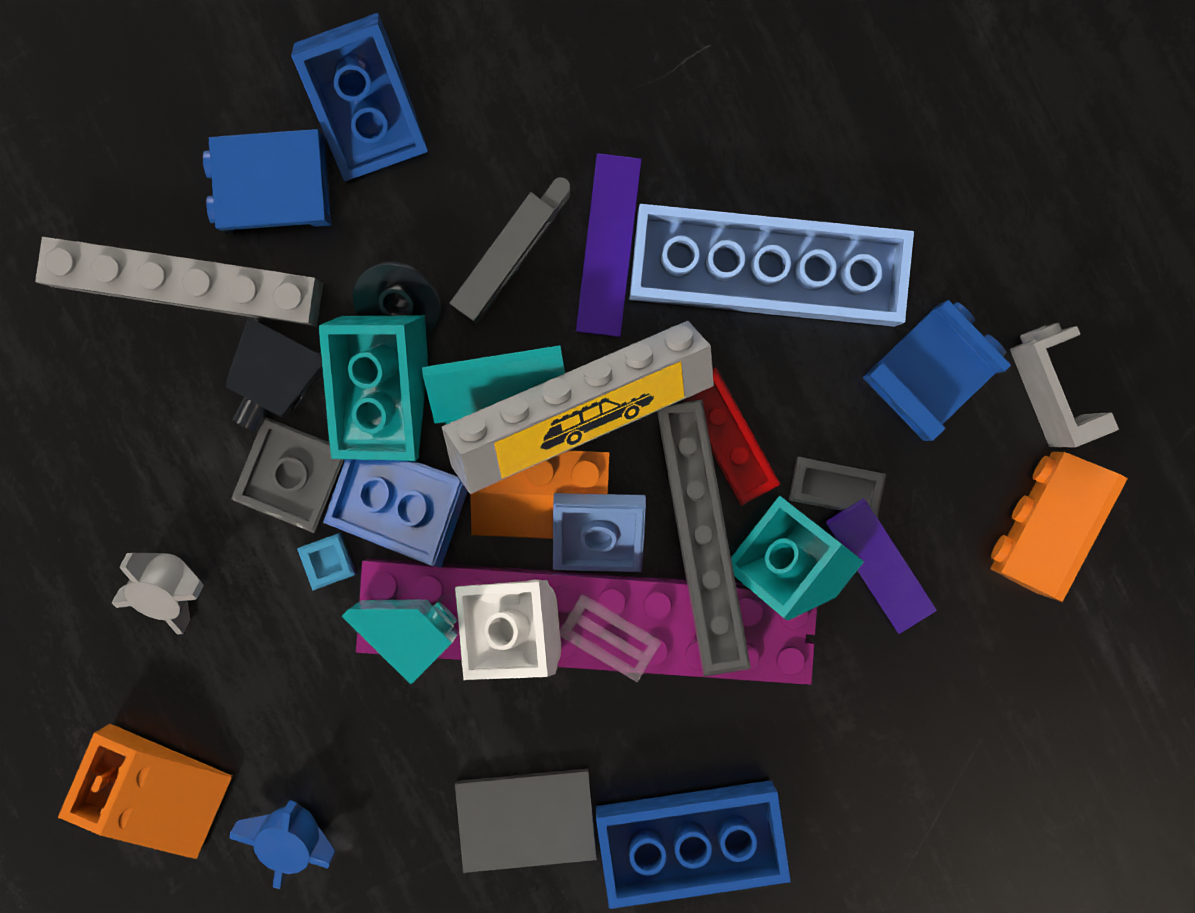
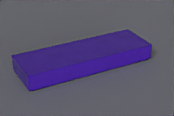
M864 498L826 521L836 539L864 561L857 571L898 634L937 611Z

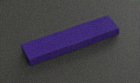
M597 153L576 332L620 338L641 158Z

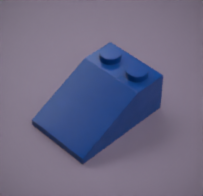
M379 13L294 43L291 54L344 182L428 152L396 56Z

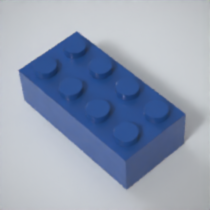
M772 781L596 806V822L609 909L791 882L778 792Z

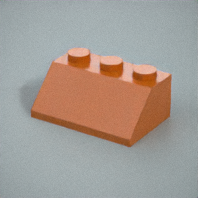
M568 450L470 494L471 535L553 539L554 493L608 494L609 452Z
M1052 452L1049 457L1044 456L1038 463L1033 474V479L1036 480V483L1029 496L1024 495L1017 503L1012 514V519L1016 521L1008 536H1001L994 546L991 558L995 561L990 569L1037 594L1063 602L1128 478L1069 453Z

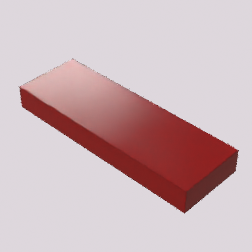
M715 367L713 368L714 386L682 401H703L712 455L737 501L742 506L780 485V482Z

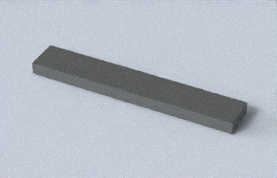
M696 400L672 404L658 410L657 414L703 677L749 670L751 666L703 401Z

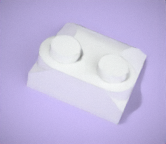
M534 579L524 582L455 587L464 680L548 677L556 674L558 661L561 657L558 607L555 592L547 580Z

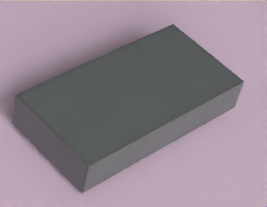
M797 457L789 500L843 511L864 498L878 518L886 474Z

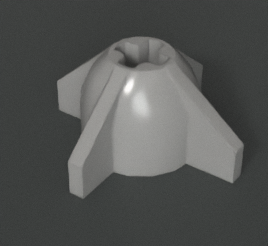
M127 553L119 568L129 578V581L118 590L112 604L116 608L132 606L138 612L148 617L165 620L177 635L184 634L190 622L187 600H196L204 586L185 562L175 555L167 553Z

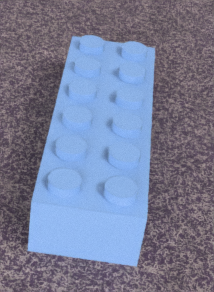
M640 204L637 216L629 300L895 327L905 323L914 231Z

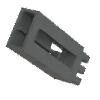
M562 177L555 179L541 199L530 192L451 300L450 304L456 310L478 325L570 198V183L567 179Z

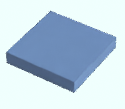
M554 493L553 570L642 572L646 509L645 495Z

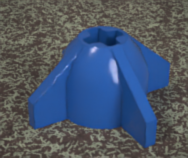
M290 800L286 807H282L271 814L238 820L230 832V839L254 846V852L258 859L265 866L275 871L273 887L277 889L281 888L287 874L299 873L307 867L308 863L328 869L335 856V849L318 827L312 814L297 802Z

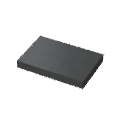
M588 768L455 782L463 873L597 860Z

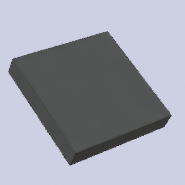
M264 417L231 500L316 533L345 459H331L330 442L269 417Z

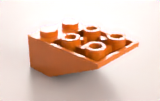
M108 724L93 734L58 818L100 836L197 859L233 776L115 725Z

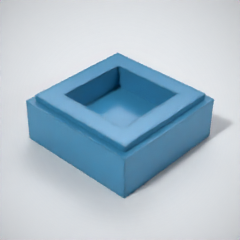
M342 532L297 548L312 590L357 574Z

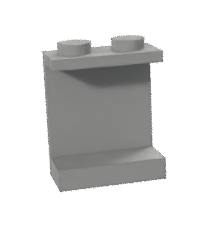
M1059 322L1021 335L1020 338L1023 344L1011 348L1010 351L1049 447H1078L1119 429L1112 412L1083 414L1075 418L1073 417L1046 348L1080 335L1077 326L1061 329Z

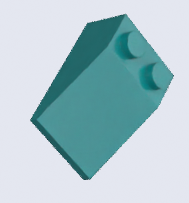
M425 315L340 316L319 325L331 459L416 461L419 459L426 388L422 367L428 366Z

